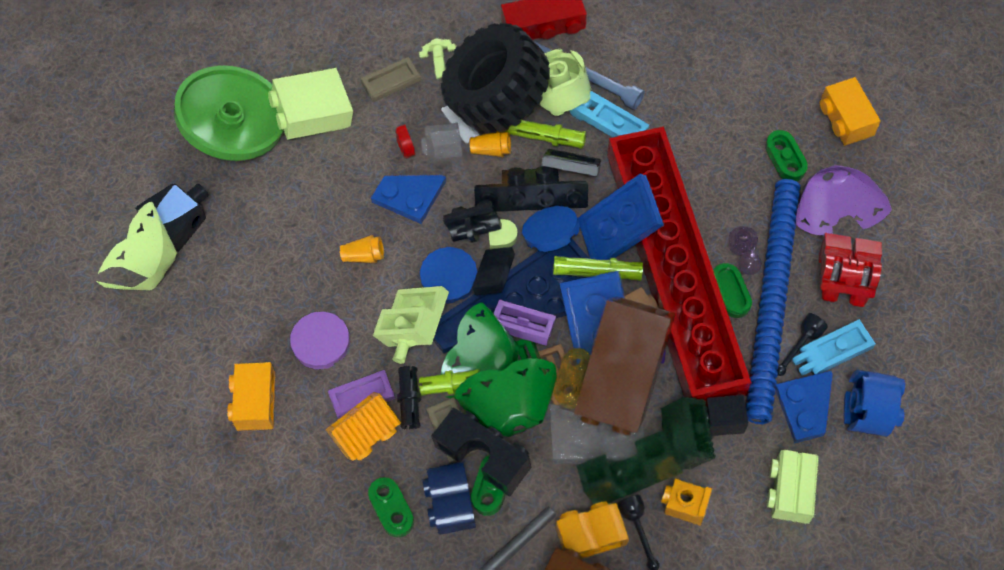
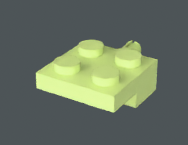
M444 287L400 289L397 291L392 309H382L373 336L387 347L397 346L392 358L394 362L404 364L408 350L412 346L432 345L449 293Z

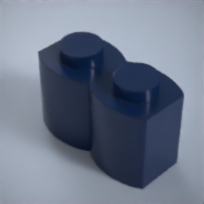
M464 462L427 469L428 478L422 479L425 497H432L433 508L427 509L430 527L437 526L439 535L476 528Z

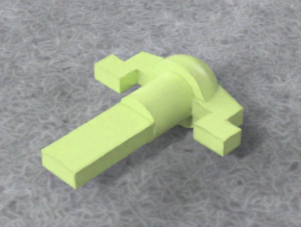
M435 38L430 43L422 46L423 51L419 52L420 58L429 57L428 52L433 51L435 73L438 79L442 77L443 71H446L443 49L448 48V51L451 52L455 50L456 45L452 44L451 40Z

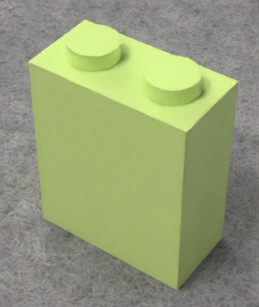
M337 68L273 79L272 91L268 92L271 107H275L277 110V124L280 130L284 129L287 140L340 130L351 126L353 109Z

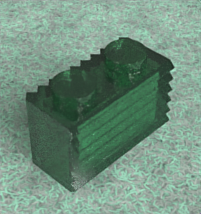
M683 397L661 408L662 428L666 436L667 457L671 468L690 470L716 457L714 454L715 449L712 447L714 443L711 441L713 437L710 435L712 431L709 429L710 424L708 423L709 419L707 418L708 413L706 412L707 407L705 406L706 401L704 399Z

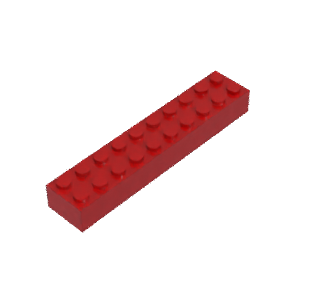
M664 126L609 138L607 156L617 188L619 189L639 174L646 175L664 226L638 242L636 247L640 260L643 262V269L651 295L655 299L658 308L676 313L667 345L687 408L692 409L704 406L706 399L709 397L746 396L751 380Z

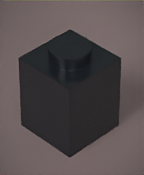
M744 395L709 397L706 399L704 408L700 409V423L702 427H707L708 436L745 433L748 426Z

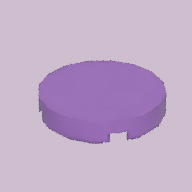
M313 312L302 317L296 323L290 335L291 348L296 358L304 366L313 369H328L334 366V363L346 356L350 346V334L344 321L335 314L328 312Z

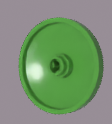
M226 65L207 67L187 77L176 93L174 118L180 133L192 146L212 157L233 161L259 157L274 148L284 132V129L280 130L277 124V110L275 107L272 108L269 102L268 92L272 91V84L250 70Z

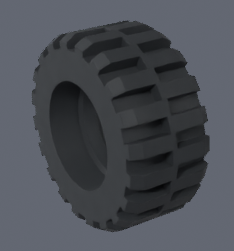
M500 23V25L490 24L486 29L480 28L476 30L473 36H467L463 40L464 43L460 47L457 46L453 51L454 55L452 58H448L445 64L446 71L442 73L443 83H441V91L445 104L469 127L477 132L496 133L497 130L499 132L509 130L511 125L517 126L522 122V118L525 116L529 117L534 112L532 109L536 104H540L543 99V92L547 91L550 68L547 56L522 28L508 23Z

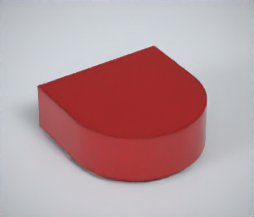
M406 125L396 127V140L403 157L407 159L415 156L414 146Z

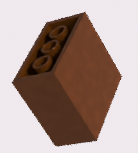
M619 296L606 301L574 414L581 416L580 421L599 426V423L603 422L612 425V431L630 436L631 431L638 433L647 413L676 313Z

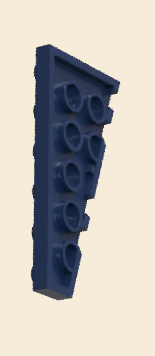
M570 238V243L560 249L547 252L537 251L510 269L502 293L474 294L441 316L433 341L443 354L449 352L458 344L457 330L462 318L471 307L481 302L493 314L499 300L554 315L556 319L567 316L560 283L587 277L553 275L554 256L590 258L572 238ZM481 310V313L477 314L476 317H485L484 310ZM471 324L469 325L470 330L467 332V335L475 332Z

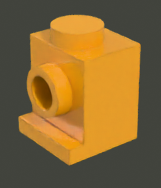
M675 478L673 486L666 485L661 501V503L667 504L664 514L701 526L712 488L707 486L703 488ZM680 495L691 497L692 500L684 502Z

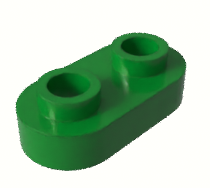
M776 130L770 133L765 149L779 176L782 179H791L796 182L803 179L808 164L794 137L784 130ZM781 145L784 149L779 150L775 146ZM792 167L796 172L789 171L787 168Z
M490 455L486 456L481 462L471 493V502L474 509L484 516L496 514L501 509L506 496L504 492L484 480L481 469L488 461ZM485 497L493 498V502L489 505L482 503Z
M385 477L376 479L369 487L368 496L384 530L392 537L406 536L413 528L414 518L404 496L394 480ZM381 489H388L389 494L387 496L381 497L378 495ZM396 515H401L403 520L401 523L395 524L392 522V518Z

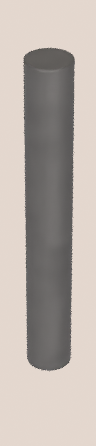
M547 507L480 570H499L556 517L553 510Z

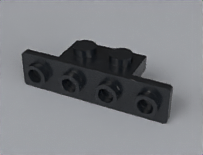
M541 166L537 169H522L514 167L509 170H502V184L475 185V206H477L479 201L490 199L496 212L542 210L553 206H564L570 209L587 208L588 182L586 180L559 182L558 169Z

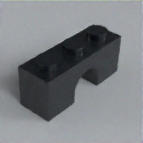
M453 407L431 435L435 447L458 463L471 451L483 450L487 452L490 457L481 469L484 480L510 497L532 468L530 457L528 456L529 452L518 443L511 445L503 439L504 436L491 426L485 428L479 424V420L469 411L464 410L461 412Z

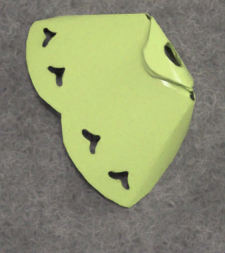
M153 202L145 204L138 211L129 225L127 239L114 246L99 270V273L110 267H124L148 279L132 288L98 282L103 287L125 290H153L175 261L177 252ZM152 210L154 218L151 216H147V214L151 213ZM140 223H142L144 231L137 233ZM122 251H125V253H124V258H125V259H124V260H123V259H118V260H117L116 258H117L118 256H121Z

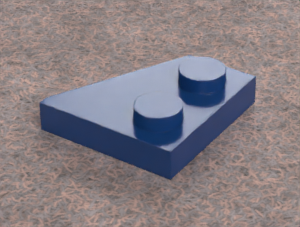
M831 371L776 384V394L794 443L822 437L826 433L833 376Z

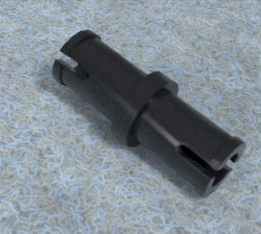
M410 366L398 368L400 393L397 394V402L400 403V426L402 429H407L408 425L409 429L420 427L418 402L421 401V393L418 392V368L412 366L411 370Z

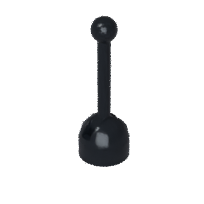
M808 313L801 324L803 336L782 364H779L776 370L778 376L785 375L786 367L808 338L817 339L823 335L828 325L822 318L813 313Z
M641 495L621 500L617 503L620 513L625 519L634 521L648 559V570H658L660 564L653 557L640 522V518L645 510Z

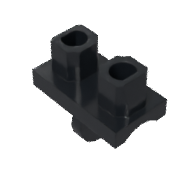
M490 199L479 201L477 206L471 208H464L462 206L453 208L450 214L443 215V222L449 229L453 242L469 238L470 242L473 243L479 240V235L502 229V223Z

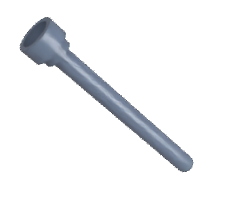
M535 42L542 49L544 54L549 51H552L551 49ZM585 67L590 82L620 96L625 106L636 110L643 100L645 94L643 89L635 85L624 87Z

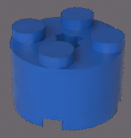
M864 370L854 371L849 382L854 383L852 392L846 391L844 397L843 420L844 424H850L847 430L884 437L889 436L895 426L901 427L904 421V409L900 408L901 397L905 391L904 379Z

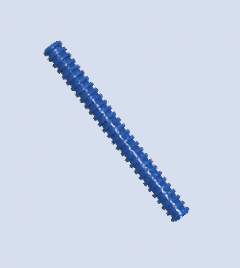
M782 179L775 183L773 213L771 214L766 253L767 260L765 261L764 277L762 279L760 309L758 310L759 317L757 318L758 325L756 326L757 334L755 335L756 342L754 343L755 350L753 351L754 359L752 360V368L750 370L752 375L750 377L751 385L747 395L748 403H746L748 421L755 424H767L772 421L773 396L776 392L774 387L777 384L776 378L778 376L776 370L779 367L781 335L783 334L782 327L784 326L783 319L785 318L784 311L786 310L785 302L787 301L786 294L788 293L787 286L789 285L788 278L790 277L789 270L791 269L790 262L792 261L791 254L793 253L792 246L794 245L793 238L795 237L794 230L796 229L795 222L799 205V191L801 189V185L791 179ZM752 419L761 420L762 422L752 421Z

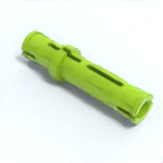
M521 120L522 122L517 126L511 125L509 130L503 131L509 132L510 135L551 142L552 146L557 147L561 144L583 149L586 140V131L582 132L563 128L561 124L551 126Z
M554 256L553 275L591 277L620 271L621 279L642 280L643 262L617 261L616 258L597 260Z

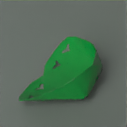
M482 302L471 307L462 318L457 330L458 344L447 353L440 375L450 370H453L454 373L479 369L480 372L488 369L503 371L509 366V363L512 364L518 361L519 345L493 312ZM481 310H484L485 317H476L477 314L481 313ZM471 324L475 332L467 335V332L470 330L469 325ZM459 356L461 365L452 367L456 363V357ZM463 394L462 396L470 397V394ZM454 395V396H444V397H447V398H450V399H451V398H454L455 400H457L456 397H455V395Z
M538 358L518 360L503 371L488 369L470 376L460 384L454 395L460 406L472 413L479 420V424L485 428L491 426L503 436L511 437L523 433L544 421L557 380L556 365L550 361ZM539 367L543 368L544 370L549 369L550 371L547 372L546 375H544L543 372L539 370ZM524 369H528L526 371L525 377L520 374H516L517 371L523 372ZM489 379H493L488 387L481 384V381L487 382ZM471 387L470 397L462 396ZM519 425H522V426L525 427V428H522V429L513 431V429H514L515 427L519 426Z

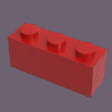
M520 0L501 4L502 23L517 25L532 40L540 38L550 39L555 35L563 33L575 34L582 29H586L587 13L582 0Z

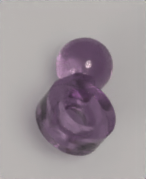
M740 226L730 232L728 246L731 252L741 256L738 261L741 272L746 275H754L762 266L761 258L754 253L757 249L758 235L752 228Z

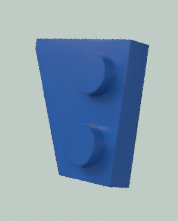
M443 175L384 176L372 195L371 201L376 205L422 224L445 185L446 177Z

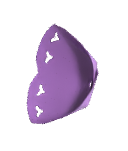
M834 165L820 170L807 179L797 210L796 225L802 230L815 235L833 234L832 227L837 224L839 218L847 215L855 218L857 215L863 221H856L863 229H866L882 221L891 212L892 208L887 196L868 175L853 168ZM834 173L830 180H823L825 174ZM875 207L879 209L883 208L882 211H878L877 214L873 216ZM805 218L806 221L810 224V226L807 225L805 222L802 223L801 220ZM821 221L829 224V226L823 225L819 227Z

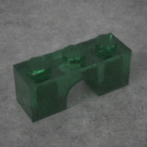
M664 430L635 441L637 452L626 460L613 461L606 454L576 465L583 490L593 504L603 501L610 503L683 473L675 447Z

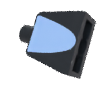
M199 183L187 193L177 184H170L139 204L135 209L138 213L145 204L153 202L175 250L179 252L205 221L206 216L200 203L209 194ZM153 210L151 211V213H148L147 216H151L154 218Z

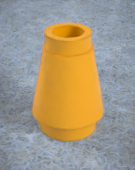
M496 131V133L470 137L471 154L497 157L511 154L510 133Z
M370 235L345 245H340L342 262L377 263L378 260L384 259V247L381 237Z

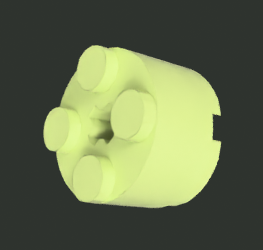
M562 49L545 53L549 61L550 79L547 80L548 88L542 94L543 99L540 105L550 111L552 115L559 116L590 100L591 86L582 57L575 51L563 53Z

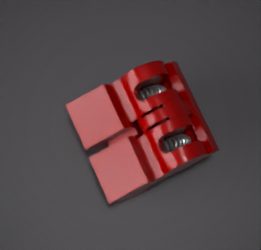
M824 233L819 252L822 299L835 302L838 300L839 293L850 294V304L864 307L869 298H874L881 276L882 242L855 238L852 248L851 237Z

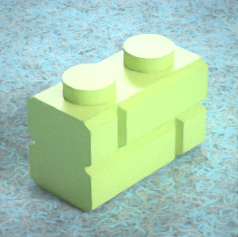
M781 450L777 459L771 460L769 476L775 478L774 489L769 488L767 496V507L772 508L771 518L806 524L810 523L814 517L819 456Z

